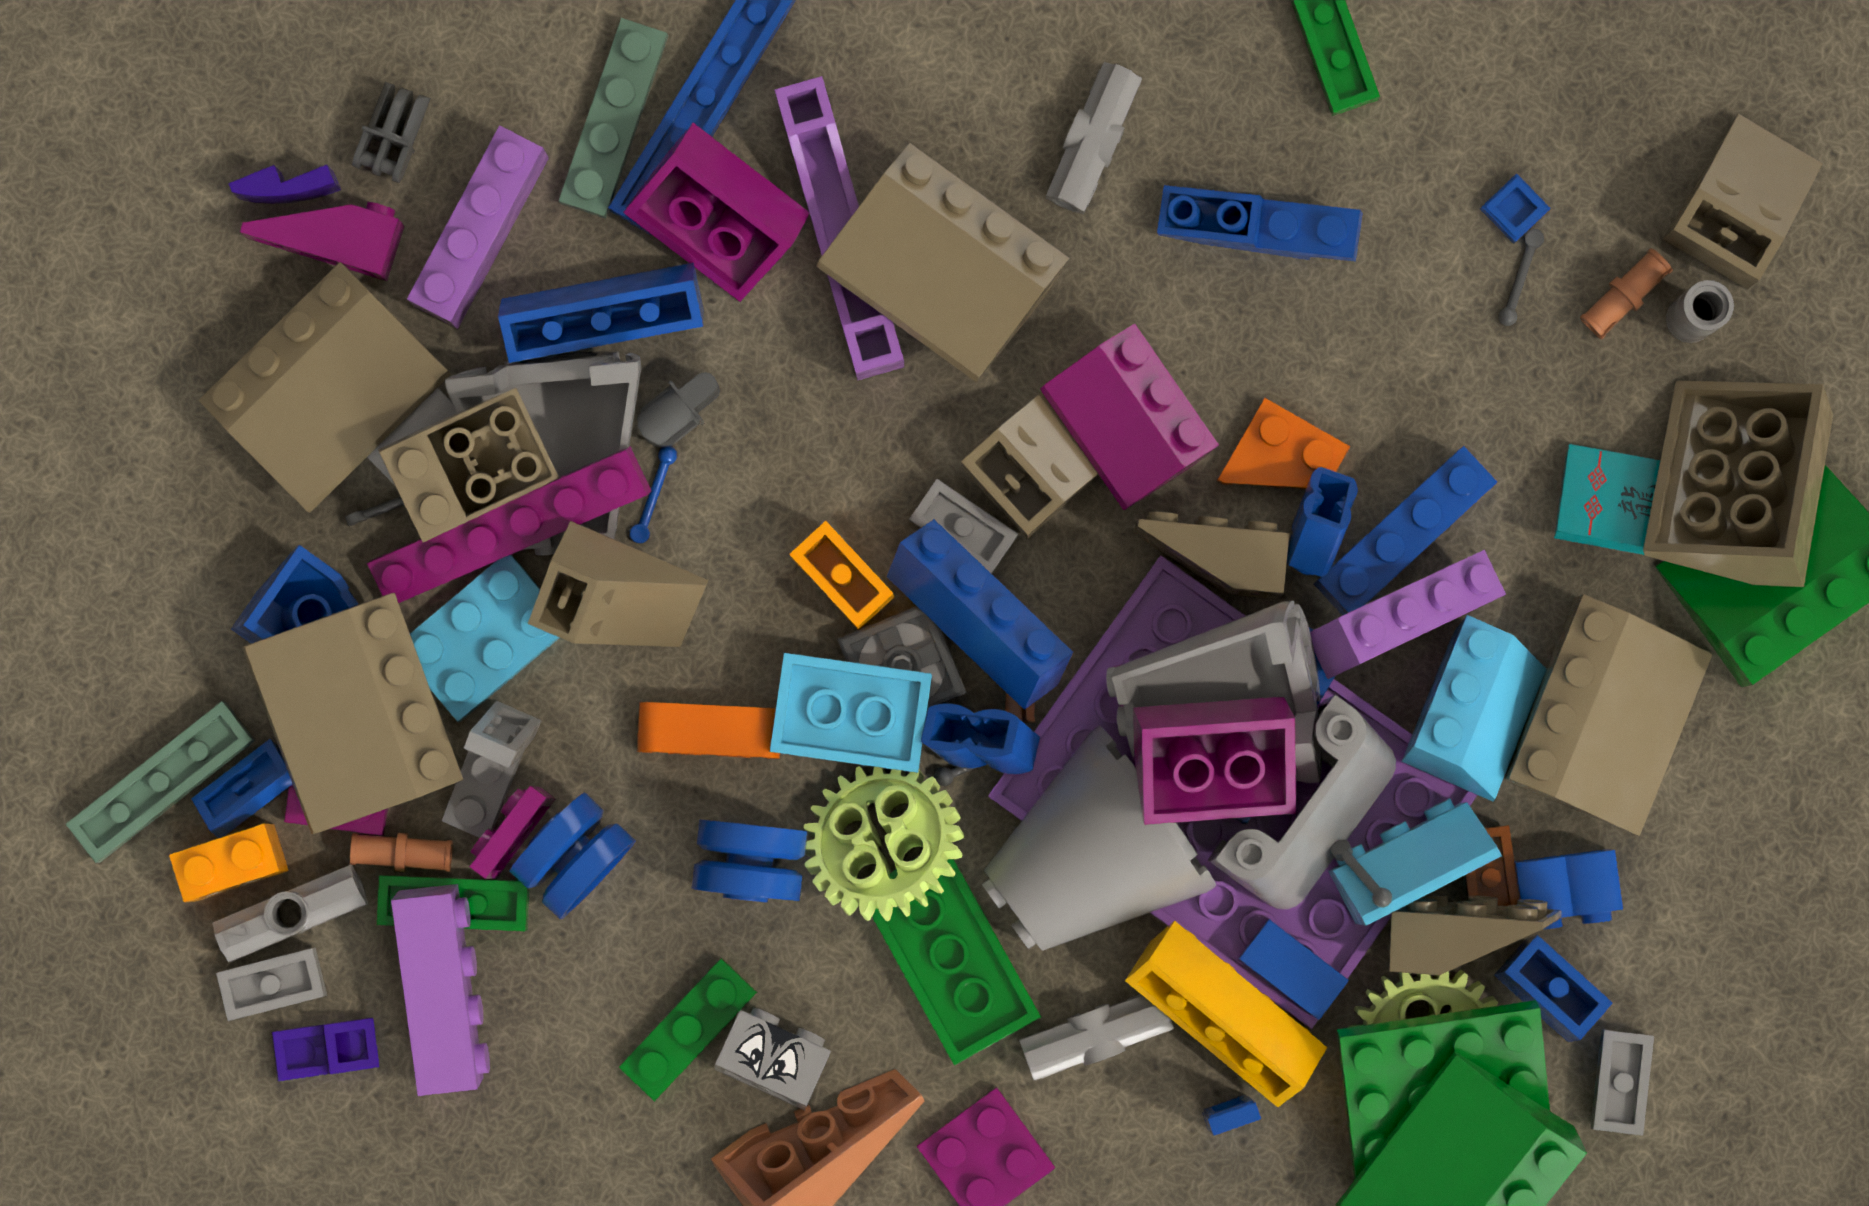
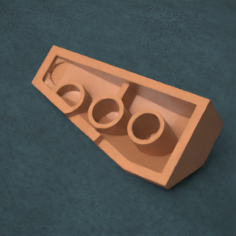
M894 1069L841 1091L837 1098L838 1106L826 1111L812 1113L810 1105H808L805 1111L802 1109L794 1111L798 1122L770 1133L768 1125L765 1123L751 1129L712 1157L711 1161L742 1206H833L925 1101L923 1096Z

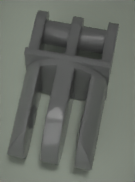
M385 81L368 127L362 126L363 133L354 154L352 166L358 169L362 165L370 167L373 174L380 176L383 172L393 176L392 181L400 183L412 153L414 154L415 152L412 146L431 98L424 95H419L416 98L404 132L400 136L412 106L413 91L401 88L394 98L395 85ZM372 139L382 142L378 154L368 152ZM392 146L402 149L397 162L388 159Z
M707 372L700 373L680 389L670 380L668 382L670 386L641 409L637 417L638 428L650 444L659 448L671 446L699 424H705L698 413L712 403L720 393V386L712 374Z

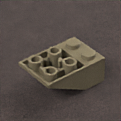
M1737 114L1663 240L1748 289L1761 279L1785 239L1823 163L1742 115Z
M516 387L378 449L423 543L559 479Z
M1042 392L997 428L961 461V468L1026 540L1099 475Z
M1149 512L1146 520L1139 519L1134 527L1135 536L1226 595L1276 600L1284 593L1289 533L1277 532L1278 524L1248 521V525L1244 526V529L1229 528L1228 519L1200 516L1198 521H1195V524L1178 523V514Z
M570 521L552 557L528 624L577 644L681 647L708 580Z
M1431 892L1392 912L1390 972L1428 975L1444 974L1543 930L1561 918L1562 910L1547 909V901L1536 899L1517 900V905L1509 906L1497 905L1498 898L1491 896H1468L1467 901L1448 902V894Z

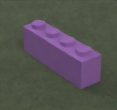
M499 125L407 298L415 308L456 329L459 328L549 159L543 147Z
M1485 550L1311 631L1314 652L1327 679H1330L1506 595Z
M458 884L400 890L391 900L417 1094L418 1096L476 1090L483 1080V1073H489L490 1058L487 1044H479L477 1025L483 1024V1005L481 996L473 995L470 976H476L477 961L474 947H466L464 928L470 927L467 897L460 898Z

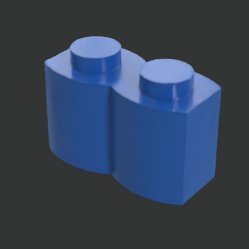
M1323 467L1317 468L1312 473L1292 523V534L1288 541L1287 564L1306 575L1323 577L1329 573L1351 521V508L1358 492L1354 478Z
M949 703L938 704L928 708L921 737L923 744L951 765L960 768H978L988 764L996 771L1006 774H1023L1032 771L1040 741L1038 734L1010 712L999 709H987L973 713L961 705Z
M1613 849L1514 861L1519 899L1544 900L1548 902L1547 909L1562 910L1561 918L1543 930L1563 927L1562 918L1581 915L1582 924L1611 921V911L1623 909L1616 854Z

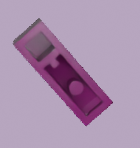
M368 201L366 208L351 204L242 223L240 233L247 239L334 266L341 262L348 270L388 281L405 226L398 218L394 217V209Z

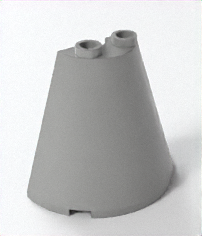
M619 351L555 354L512 363L507 361L504 362V365H499L488 373L486 367L471 369L445 379V383L457 413L516 387L558 476L561 477L629 447L641 374V360L639 355L629 353L625 354L626 361H620ZM620 507L580 525L615 540ZM565 531L525 549H534L535 555H552L555 553Z
M1283 601L1120 666L1107 669L1108 693L1110 697H1117L1118 704L1123 705L1119 706L1117 710L1118 731L1120 736H1127L1132 756H1134L1133 707L1284 697L1295 717L1296 781L1307 783L1320 782L1322 747L1318 744L1315 737V724L1319 714L1317 701H1321L1317 664L1306 617L1300 605H1294V601Z
M1100 725L1087 735L984 869V872L990 879L985 881L982 886L998 908H1001L1006 903L1011 907L1018 917V920L1011 926L1028 949L1037 944L1044 951L1207 893L1216 887L1210 872L1196 859L1197 852L1176 822L1144 825L1136 768L1126 755L1122 756L1115 747L1117 745L1115 741Z

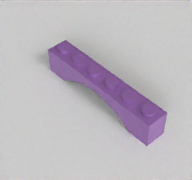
M821 76L775 89V94L820 252L823 255L858 209L859 205ZM827 275L857 381L904 368V359L893 322Z

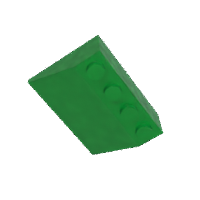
M1825 465L1804 587L1752 585L1666 561L1661 562L1655 568L1741 688L1751 686L1869 603V512Z
M1454 1051L1335 1205L1546 1206L1585 1157L1587 1151L1575 1126Z

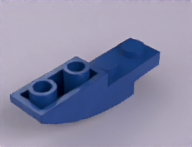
M1164 185L1157 234L1198 244L1310 260V257L1356 262L1363 213L1360 209L1265 200L1261 195Z

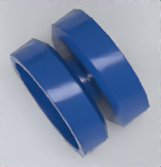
M582 793L562 812H558L532 838L528 847L510 869V872L526 888L537 887L554 872L558 874L543 893L542 903L559 919H563L577 907L622 860L636 842L618 823L606 826L590 840L588 837L602 820L604 810L587 793Z
M699 819L697 845L703 850L727 853L726 862L701 860L694 864L692 889L723 893V898L768 902V899L771 898L800 901L803 876L796 870L773 867L774 858L798 860L804 857L808 831Z

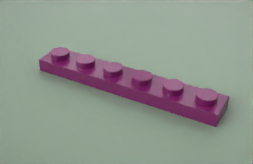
M631 446L563 475L557 480L424 543L420 538L372 559L367 565L382 596L395 593L398 603H401L564 532L570 521L580 525L647 496L651 489Z

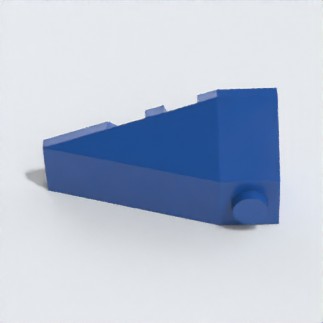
M297 545L257 590L231 630L249 643H254L358 605L359 603L348 590L350 587L337 571L301 545Z

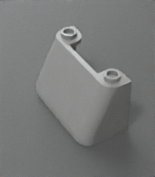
M1336 695L1324 699L1319 705L1318 719L1315 724V737L1318 744L1322 747V760L1331 766L1332 770L1279 843L1257 829H1245L1237 832L1228 842L1221 840L1207 860L1263 902L1276 909H1290L1304 900L1333 860L1334 856L1331 852V846L1338 840H1347L1391 780L1396 770V758L1393 750L1356 709Z

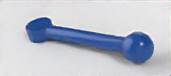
M672 446L662 447L658 452L660 464L651 487V492L648 495L639 524L633 526L630 530V537L636 543H645L650 537L648 525L669 465L673 464L677 459V451Z

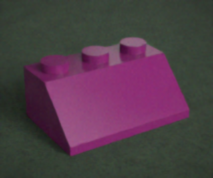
M695 123L688 127L666 153L623 212L688 263H694L696 269L739 302L744 299L793 245L810 214L809 211Z
M1136 324L1131 325L1103 342L1040 388L1124 511L1193 467L1219 446Z
M1284 697L1133 707L1134 758L1144 825L1296 814L1295 717Z

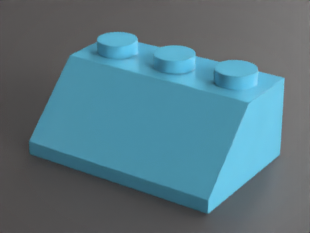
M1466 615L1452 635L1401 762L1493 802L1496 799L1546 668L1514 635Z
M1449 798L1425 810L1424 814L1427 820L1411 829L1407 822L1404 821L1380 833L1379 835L1383 843L1365 852L1362 844L1352 848L1354 858L1378 886L1386 888L1391 892L1392 901L1387 907L1381 908L1376 906L1372 901L1373 894L1346 862L1337 861L1338 866L1328 872L1355 924L1367 926L1502 856L1498 847L1467 802L1454 806Z

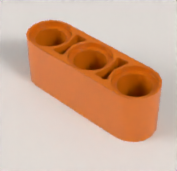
M639 702L637 752L780 759V753L770 752L776 709Z

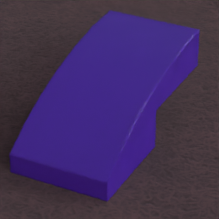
M327 164L285 181L282 172L275 165H272L228 183L232 193L240 200L267 204L307 201L341 191L334 171Z
M373 1018L271 1032L277 1081L380 1067Z

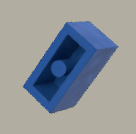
M1538 935L1526 938L1494 974L1498 980L1523 1002L1536 1000L1540 1007L1541 1018L1567 1042L1581 1040L1613 1004L1612 1001Z

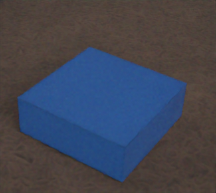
M1518 174L1514 175L1480 208L1513 244L1551 209Z

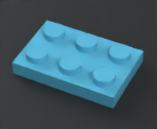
M512 555L494 562L410 633L430 690L457 722H461L560 638L528 624L540 588Z
M784 653L770 752L918 773L922 750L921 737L926 721L932 674Z

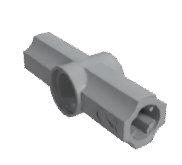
M1103 63L1090 90V95L1084 109L1078 110L1063 146L1065 153L1048 189L1046 199L1067 210L1084 215L1098 186L1104 167H1109L1117 143L1121 140L1125 129L1122 125L1141 84V77L1120 65Z
M350 864L289 891L277 893L270 899L217 920L212 925L221 952L228 962H232L291 936L303 934L310 928L367 905L368 901L361 879L353 865ZM288 899L294 900L301 907V920L294 927H288L283 924L279 915L280 907Z
M1139 994L1112 1006L1107 1003L1097 1006L1094 1010L1080 1015L1078 1013L1067 1018L1068 1022L1020 1039L1019 1042L1033 1080H1037L1062 1072L1080 1063L1086 1066L1126 1051L1125 1047L1173 1030L1174 1027L1167 1015L1143 995Z

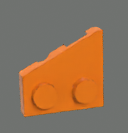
M1264 398L1217 481L1225 485L1238 484L1306 489L1312 473L1317 468L1323 467L1336 472L1350 446Z

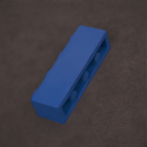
M688 263L503 298L500 303L498 319L508 361L512 363L703 327L704 308L694 263Z
M1465 446L1461 447L1331 567L1328 574L1320 577L1313 585L1342 616L1364 606L1488 492L1497 481Z
M935 519L900 542L887 578L1013 700L1025 710L1058 686L1073 651Z

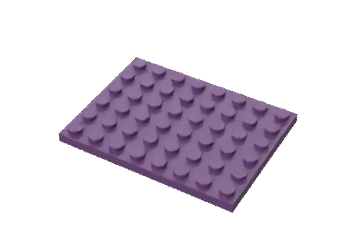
M1160 555L1034 731L1040 736L1033 770L1023 774L1004 773L988 797L1022 821L1087 735L1099 725L1117 744L1115 747L1122 756L1126 755L1135 766L1127 736H1120L1118 731L1117 710L1119 705L1117 698L1110 697L1108 693L1107 669L1138 659L1245 617V615ZM1333 679L1317 707H1319L1324 699L1333 695L1338 696L1360 713L1393 750L1396 758V770L1391 780L1347 839L1351 848L1362 844L1365 852L1383 843L1379 835L1380 833L1404 821L1407 822L1411 829L1427 820L1424 814L1425 810L1449 798L1454 806L1467 802L1469 806L1477 797L1476 794L1401 762L1412 734ZM1323 760L1320 782L1307 783L1296 781V814L1251 817L1248 824H1242L1234 818L1176 822L1197 852L1196 859L1210 872L1216 887L1207 893L1150 913L1167 926L1176 921L1184 929L1194 934L1202 944L1220 959L1230 964L1237 973L1261 993L1270 997L1274 1003L1311 1029L1318 1020L1238 959L1265 922L1270 919L1348 979L1385 927L1392 913L1367 926L1355 924L1328 872L1338 866L1335 858H1333L1304 900L1290 909H1276L1266 904L1207 860L1221 840L1228 842L1237 832L1245 829H1257L1279 843L1332 770V767Z

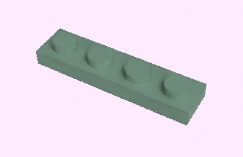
M621 18L559 198L560 204L605 219L607 218L608 207L613 200L668 39V33Z
M221 701L67 822L66 826L94 862L101 863L256 740L229 705Z

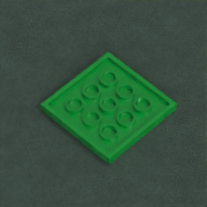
M1536 1000L1337 1029L1354 1180L1454 1051L1550 1111L1541 1011Z

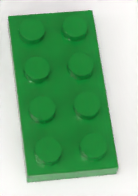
M948 859L947 862L956 874L954 877L939 876L937 880L944 889V892L942 894L937 893L929 888L925 892L929 904L927 907L922 906L914 899L910 901V916L906 917L897 906L893 907L890 921H885L877 908L872 918L955 1066L1039 1019L1041 1015L954 859ZM897 869L890 873V879L897 877Z

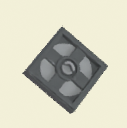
M917 606L837 639L847 662L931 673L932 680L928 708L966 694L940 628Z

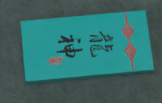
M1569 444L1564 464L1554 538L1645 555L1643 548L1661 460Z

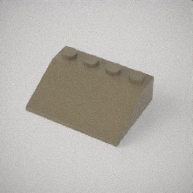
M909 143L884 172L819 259L816 267L977 383L1051 290L1068 262L1069 257Z
M339 262L198 401L310 513L424 402L451 373Z
M1676 381L1643 548L1645 556L1752 585L1804 587L1833 420V413L1824 384Z
M395 593L374 598L242 647L311 835L416 799L463 780Z
M1585 594L1575 597L1503 781L1640 836L1713 654L1629 612Z

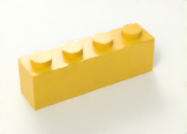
M1173 921L1149 942L1125 979L1130 986L1276 1107L1281 1106L1304 1089L1328 1048L1314 1037L1306 1027L1296 1022L1279 1008L1270 997L1261 993L1237 973L1230 964L1220 959L1202 944L1194 934L1184 929L1176 921Z

